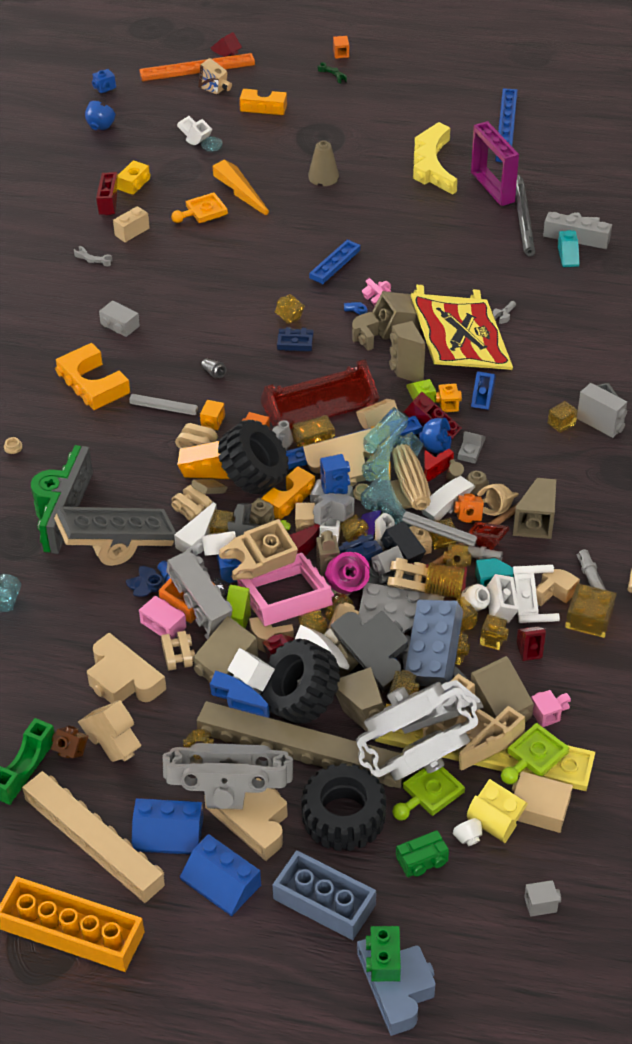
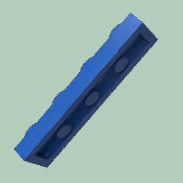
M347 239L309 273V278L324 284L361 250V245Z

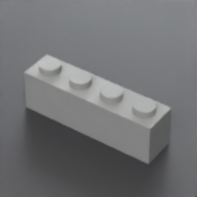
M548 212L544 223L543 237L558 239L559 231L571 230L576 231L578 244L607 249L611 237L612 224L559 214L557 212Z

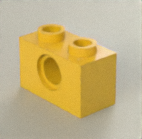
M133 160L118 174L117 189L134 195L149 181V165Z

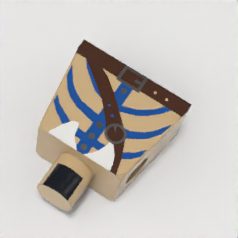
M211 58L200 64L199 88L219 94L224 89L229 91L232 83L227 81L228 72Z

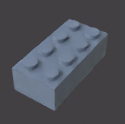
M417 601L404 673L411 686H431L437 682H440L442 685L452 680L463 618V610L458 601Z
M296 850L273 883V899L354 940L376 906V890Z

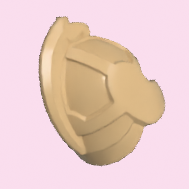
M504 484L487 485L477 494L482 496L486 492V498L482 500L491 509L483 507V513L492 516L506 512L510 508L513 499L519 495L517 492H511Z

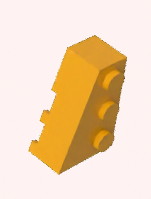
M219 441L180 449L177 465L183 476L186 478L229 479L227 477L228 474L222 468V462L219 461Z

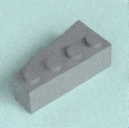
M189 550L169 559L166 571L178 592L184 593V600L188 609H194L195 620L199 627L204 626L207 632L204 636L208 640L227 616L231 618L233 609L231 604L222 597L218 586H214L211 582L208 572L203 571L200 567L197 557L192 556Z

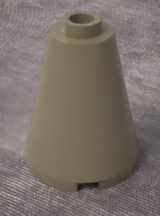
M320 141L315 146L308 179L317 186L318 183L323 186H330L338 181L339 171L331 144L327 141Z

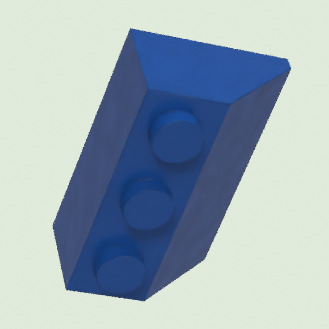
M136 798L132 820L133 848L139 852L191 854L201 840L204 819L202 802Z
M209 834L193 849L180 875V879L231 917L261 886L260 870Z

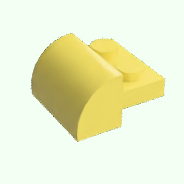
M489 779L478 797L475 795L467 812V819L477 818L481 821L483 830L506 843L517 826L518 818L528 804Z

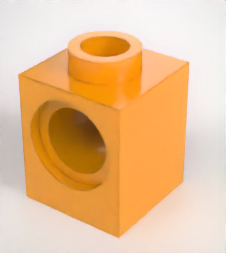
M207 400L200 413L201 426L219 430L225 417L224 403Z

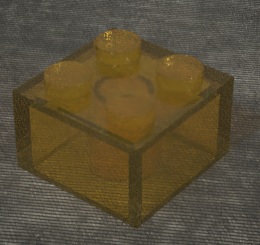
M577 583L568 609L565 628L605 638L613 614L617 593Z

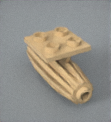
M400 444L392 451L394 469L398 480L388 481L391 495L397 510L408 508L424 510L431 503V492L419 459L410 446Z

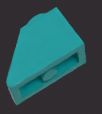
M559 231L558 251L563 267H579V245L576 231Z
M496 558L476 560L475 575L478 584L486 587L495 574L514 578L513 567Z

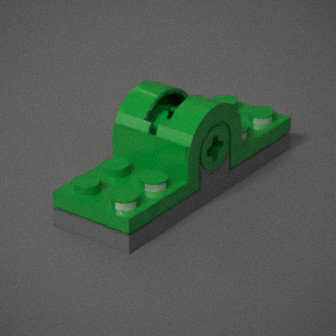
M75 445L72 452H69L67 464L63 466L62 471L45 470L35 475L31 481L35 511L39 518L37 529L40 530V543H42L44 552L50 553L51 551V553L59 554L64 542L54 519L58 507H79L93 475L89 447Z

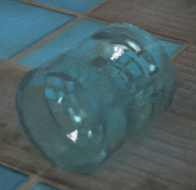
M8 574L0 575L1 612H9L13 609L21 589V582L16 577Z

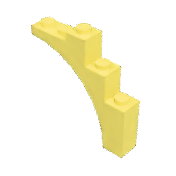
M438 122L415 137L413 179L424 185L430 182L453 195L457 192V178L449 174L437 159L440 149L450 141V127Z

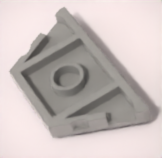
M457 680L442 684L444 691L453 686L460 687L466 695L476 701L477 710L483 708L481 700ZM456 696L450 697L447 702L432 709L430 714L403 727L404 734L460 716L461 714L455 708ZM462 698L463 706L461 707V709L464 708L466 711L469 712L468 706L471 704V702L468 703Z

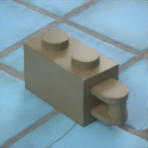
M329 530L322 532L321 537L316 538L318 572L320 576H324L326 581L325 571L329 562L334 557L340 555L336 535H333Z

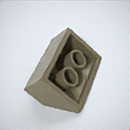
M413 321L393 325L392 333L390 334L392 347H390L391 360L389 364L391 370H394L397 377L413 382L423 381L425 342Z

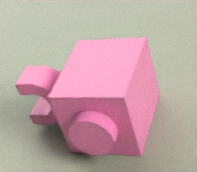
M551 690L531 696L534 703L533 715L542 727L559 722L562 711L570 709L568 702H571V698L567 693L555 698Z

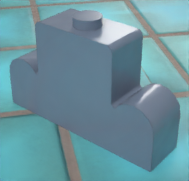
M366 939L358 941L357 955L390 1036L414 1028L418 1020L417 1003L432 999L435 996L436 983L433 978L434 970L431 963L426 962L419 946H413L400 951V981H371V972H366V957H371V950H366Z

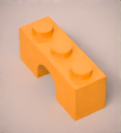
M243 89L240 96V111L284 115L287 107V92L272 91L270 96L260 97L258 96V90Z
M297 466L286 476V490L288 491H280L273 487L261 498L274 506L275 519L281 520L288 516L296 507V503H302L311 494L315 485V476Z

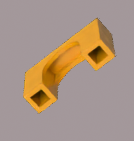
M93 343L56 359L57 367H55L58 376H62L66 384L74 389L76 395H80L84 403L93 410L130 393L129 380L120 371L98 380H88L81 377L86 372L103 365L101 351Z

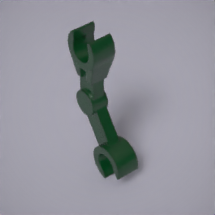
M320 62V66L317 65L319 72L327 71L335 75L338 83L341 84V80L347 82V75L341 73L338 68L329 67L324 62Z

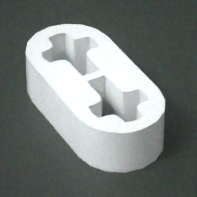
M387 513L381 514L375 520V540L382 548L384 546L380 540L386 529L395 525L393 517Z

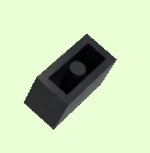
M404 521L386 529L380 539L387 550L398 546L403 558L408 560L407 563L420 562L426 553L424 547Z

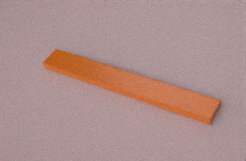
M252 53L212 59L224 69L255 65ZM206 60L139 69L142 81L197 74L200 73V64Z

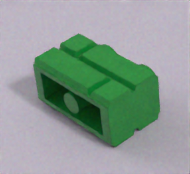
M438 830L396 846V859L400 866H402L406 877L412 875L420 876L432 867L440 868L446 864L449 858V849L442 840Z

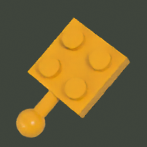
M213 192L186 201L188 210L184 212L176 210L172 213L171 218L173 222L181 223L184 218L194 216L198 223H202L227 215L228 209Z

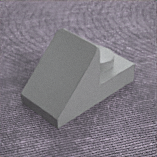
M464 431L458 460L476 463L484 444L485 436Z

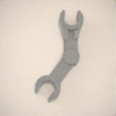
M79 246V251L74 249V255L77 258L85 259L88 263L95 262L102 263L104 266H111L112 256L109 254L98 257L88 254L82 246Z

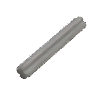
M131 394L129 398L130 404L194 416L198 412V406L194 404L138 394Z
M408 511L403 515L402 521L471 547H474L477 537L475 535Z

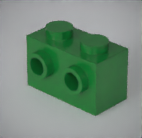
M371 926V936H366V950H371V957H366V972H371V981H400L399 926Z

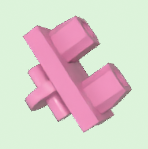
M369 278L366 280L367 287L362 290V294L367 300L375 295L371 299L372 304L375 306L382 291L391 292V284L388 281L375 284Z

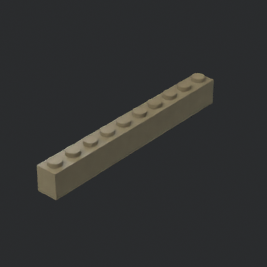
M207 701L197 719L198 733L205 737H213L224 742L241 745H265L272 750L288 752V756H291L294 760L308 765L320 766L324 769H327V766L330 765L340 766L342 763H346L347 766L357 765L361 770L365 768L359 762V748L356 741ZM367 744V746L373 747L378 753V767L400 754ZM362 746L365 752V758L362 760H368L374 768L371 758L374 754H369L364 746ZM390 772L377 777L379 783L400 789L404 778L394 781Z

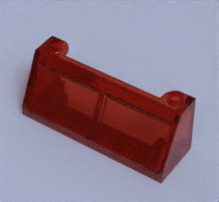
M364 359L357 361V367H347L346 371L283 388L279 385L275 389L273 384L265 386L260 401L273 427L278 426L280 421L285 420L289 422L291 430L292 427L368 407L377 403L380 397L367 362Z

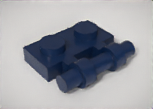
M286 327V329L279 328L277 350L312 351L314 330L305 327L301 329H292L291 327Z
M372 534L361 535L358 539L349 543L346 541L339 546L340 554L356 552L364 556L367 561L372 560V557L383 552L382 547L374 540Z

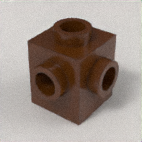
M67 725L64 728L57 729L54 733L51 749L58 752V755L64 758L83 756L89 736L78 732V728Z

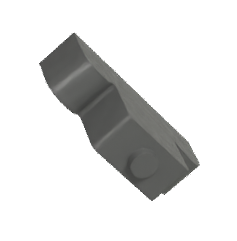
M380 611L362 625L358 614L347 612L330 625L334 635L363 669L372 668L377 684L383 692H386L400 680L402 675L401 665L394 658L408 648V639L402 633L403 628L397 621L393 622L384 611Z

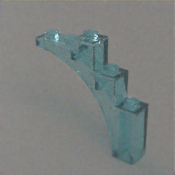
M393 407L364 437V448L370 454H374L362 465V473L365 479L373 482L361 493V503L368 510L376 511L381 507L383 513L391 515L395 519V523L399 524L403 522V515L406 511L396 498L392 488L389 460L398 437L408 426V418Z

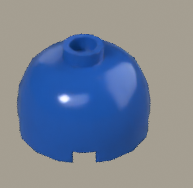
M99 101L89 102L85 110V120L92 129L105 130L112 125L116 114L108 105H105V107L100 105L101 102Z
M434 418L424 425L422 432L419 434V439L428 452L439 454L451 448V436H448L447 433L450 430L448 420L446 418Z

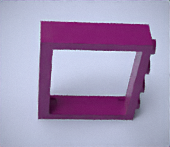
M488 121L476 124L473 130L471 173L500 206L514 203L519 154ZM488 147L503 162L501 182L487 168Z

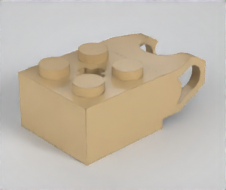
M277 519L235 537L229 544L219 550V557L221 559L233 558L241 562L232 571L231 577L233 580L253 579L295 562L298 549L280 519Z

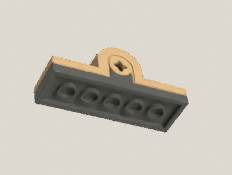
M58 507L57 514L54 517L66 545H92L100 561L110 566L119 565L129 560L135 553L137 546H172L175 540L174 535L176 534L164 509Z

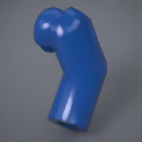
M361 302L344 303V312L354 311L362 315L367 313V307Z

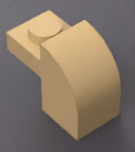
M554 569L553 573H543L541 583L536 587L538 605L542 606L553 595L567 603L578 592L580 579L560 569Z
M258 617L249 618L250 633L257 637V646L260 651L265 652L262 642L268 640L271 636L284 634L294 638L292 624L272 627V625L264 626Z

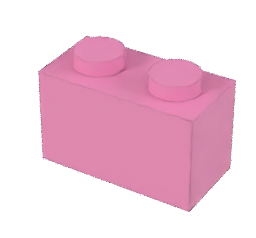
M154 596L139 609L140 622L160 636L169 634L170 638L174 639L177 637V632L183 631L186 628L185 614L180 609L174 608L167 601L157 596Z

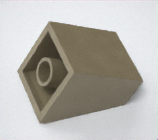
M382 291L372 312L379 321V334L382 339L390 338L393 325L413 321L417 330L422 329L411 294Z
M537 478L516 505L513 536L552 538L556 479Z
M227 616L193 657L195 672L199 676L206 678L209 683L215 670L233 677L234 674L228 671V668L239 648L258 657L257 637Z
M507 656L471 673V682L475 684V696L483 704V708L480 710L495 719L507 706H510L525 716V721L532 717L534 703Z
M371 667L340 678V682L337 683L339 688L336 693L343 712L366 732L368 729L364 721L386 708Z

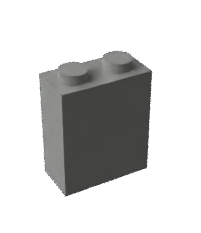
M590 383L580 392L577 419L613 438L616 434L621 433L625 427L624 419L627 414V401Z

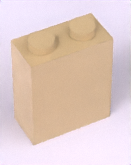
M521 771L519 779L513 784L512 791L514 795L527 802L528 805L517 821L561 833L573 785Z

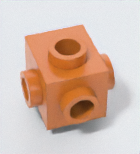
M474 494L459 495L458 501L454 503V513L463 522L469 523L472 520L482 521L484 502L481 497H476Z

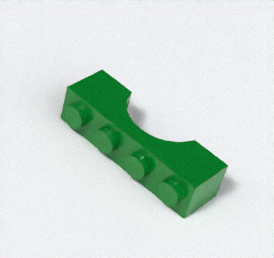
M34 718L23 733L22 744L15 759L7 767L0 766L1 802L8 805L12 803L51 749L53 744L52 737L55 733L53 725Z

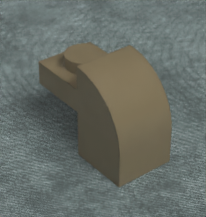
M372 312L357 316L353 320L352 340L353 342L359 341L367 351L374 349V336L379 335V321Z

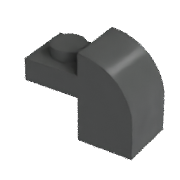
M237 504L234 511L236 519L235 521L228 522L229 532L235 531L236 537L243 535L248 530L261 526L249 523L252 504Z

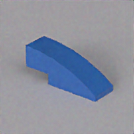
M215 670L210 682L211 694L213 696L227 699L228 707L269 718V705L260 694L241 680Z

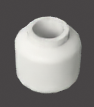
M481 584L472 585L462 591L461 603L469 612L485 609L490 603V593Z

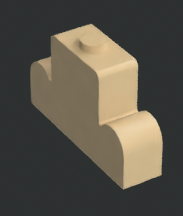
M376 427L303 446L308 466L313 473H320V458L343 454L345 461H348L350 465V472H348L350 486L369 479L364 458L375 459L381 453Z
M111 633L106 634L93 645L95 665L87 670L89 686L94 689L99 697L103 696L110 703L118 700L123 702L136 692L138 700L150 702L166 690L165 676Z
M121 700L98 708L78 721L91 742L94 744L100 743L112 762L121 759L123 761L128 760L135 755L134 751L141 747L140 742L131 730V727L134 725L133 719Z
M267 788L260 793L245 792L243 810L207 808L205 800V808L265 861L282 847L283 831L279 823L288 816L287 801L281 797L275 788Z

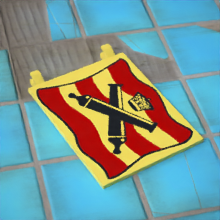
M416 285L417 290L411 293V299L434 364L513 369L487 300L481 299L480 290L473 289V295L470 298L426 295L424 294V286Z

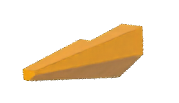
M225 159L213 165V176L234 189L235 196L262 214L267 215L269 213L265 204L236 165Z

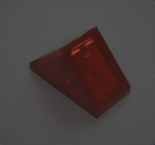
M476 522L467 533L477 537L476 544L480 547L485 546L486 549L493 550L510 529L509 526Z

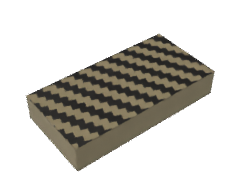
M214 479L193 480L191 484L193 488L204 494L226 493L228 488Z

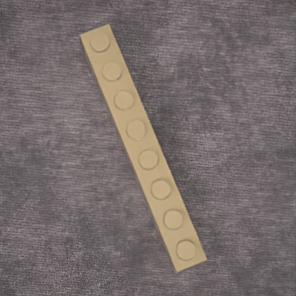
M42 771L22 787L26 801L144 903L165 886L164 872L158 865H152L144 853L141 851L137 852L127 839H122L118 836L112 826L105 825L98 814H92L84 802L81 800L77 801L67 788L63 789L53 776H48Z

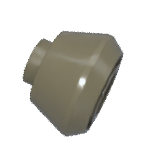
M472 471L466 477V480L475 485V488L470 492L471 494L477 495L482 488L489 485L486 475L481 471Z

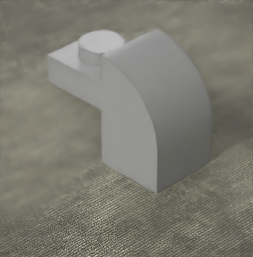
M338 493L319 496L318 503L314 505L313 509L314 523L321 525L330 518L343 522L354 515L355 498Z

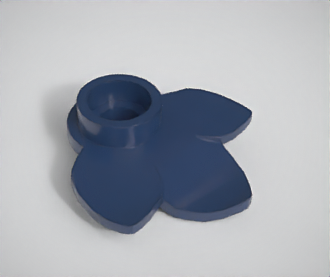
M146 566L139 567L138 577L126 580L127 586L134 590L133 595L137 597L157 592L165 584L164 579L161 575L156 574L155 569Z

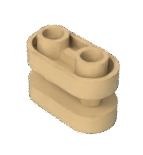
M188 423L182 429L175 443L178 448L183 449L216 442L218 435L212 428Z
M189 485L183 489V494L178 493L172 497L171 505L175 511L183 514L188 521H192L210 506L212 501L204 493Z
M396 558V561H391L390 570L395 571V577H388L387 586L426 592L427 585L421 583L422 577L427 578L429 575V568H426V564L414 562L413 565L407 563L408 560ZM403 574L414 576L413 581L403 579Z
M186 631L177 632L176 639H171L169 634L161 635L168 671L176 670V663L183 662L184 668L192 667L195 652L194 649L190 650L189 647L192 646L190 634H186ZM179 646L181 654L174 655L173 647Z

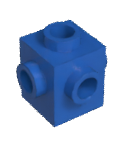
M109 69L94 73L92 80L94 89H97L100 93H106L109 90L115 89V75Z

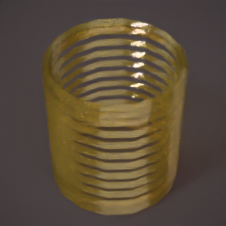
M430 562L426 576L425 594H429L432 581L431 595L433 594L434 583V595H436L437 585V595H439L442 582L441 596L443 595L445 584L444 597L446 596L448 586L447 597H449L451 588L450 597L452 598L454 590V598L460 599L465 568L460 567L459 569V567L455 568L454 566L452 569V566L449 567L445 564L442 568V564L439 566V564L436 565Z

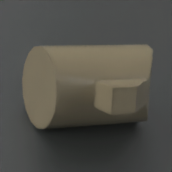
M454 459L450 460L449 469L446 474L447 481L450 482L462 476L464 472L463 465L455 462Z

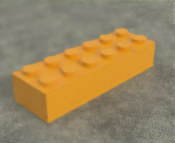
M17 876L0 904V930L126 972L145 933L141 917Z

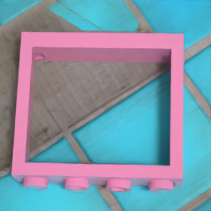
M298 553L295 562L253 579L237 580L238 586L249 588L250 606L264 626L333 605L332 597L334 593L331 590V585L326 583L324 576H320L318 569L312 566L310 559H307L303 553ZM302 574L314 591L268 605L256 587Z

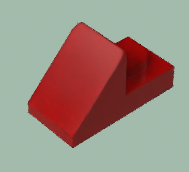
M447 449L436 457L425 450L424 474L427 482L449 469V461L454 459V452Z

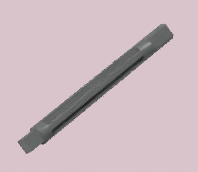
M518 175L516 203L523 249L528 256H533L535 248L524 179Z

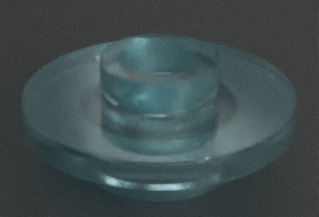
M210 136L201 142V146L204 150L216 151L223 146V142L217 137Z

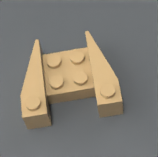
M457 674L451 680H457L475 695V684L465 677ZM507 706L495 719L480 709L476 710L478 724L466 732L470 742L457 749L460 751L459 769L464 770L512 745L525 733V716L510 706ZM460 715L423 728V737L436 730L444 731L458 723H464L467 721V718Z

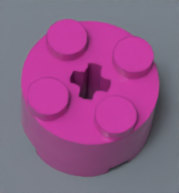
M344 552L329 562L325 571V577L333 590L341 594H350L363 588L369 581V563L359 553ZM348 569L350 570L349 576L345 574Z

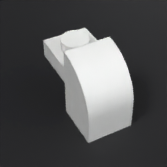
M190 116L179 121L177 127L187 136L186 141L192 145H197L207 139L212 132V128L203 119L195 122Z
M235 531L202 536L205 556L219 554V550L236 537Z

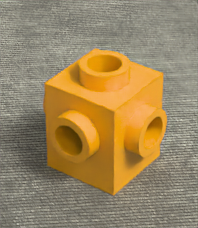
M457 384L438 385L436 403H439L440 408L444 412L459 411V401H462L461 391L457 389Z

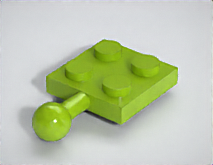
M536 723L508 747L507 753L519 762L513 767L504 768L501 772V779L506 784H514L518 780V774L526 767L534 774L542 777L569 753L570 747Z
M444 767L429 774L423 768L403 783V789L413 798L406 803H397L393 807L392 813L397 820L402 821L409 817L410 810L420 804L433 816L465 793V787Z

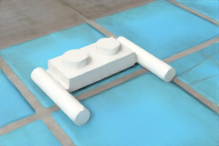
M553 565L513 566L514 583L519 606L517 612L519 623L555 622L560 620L559 613L538 614L534 573H553Z

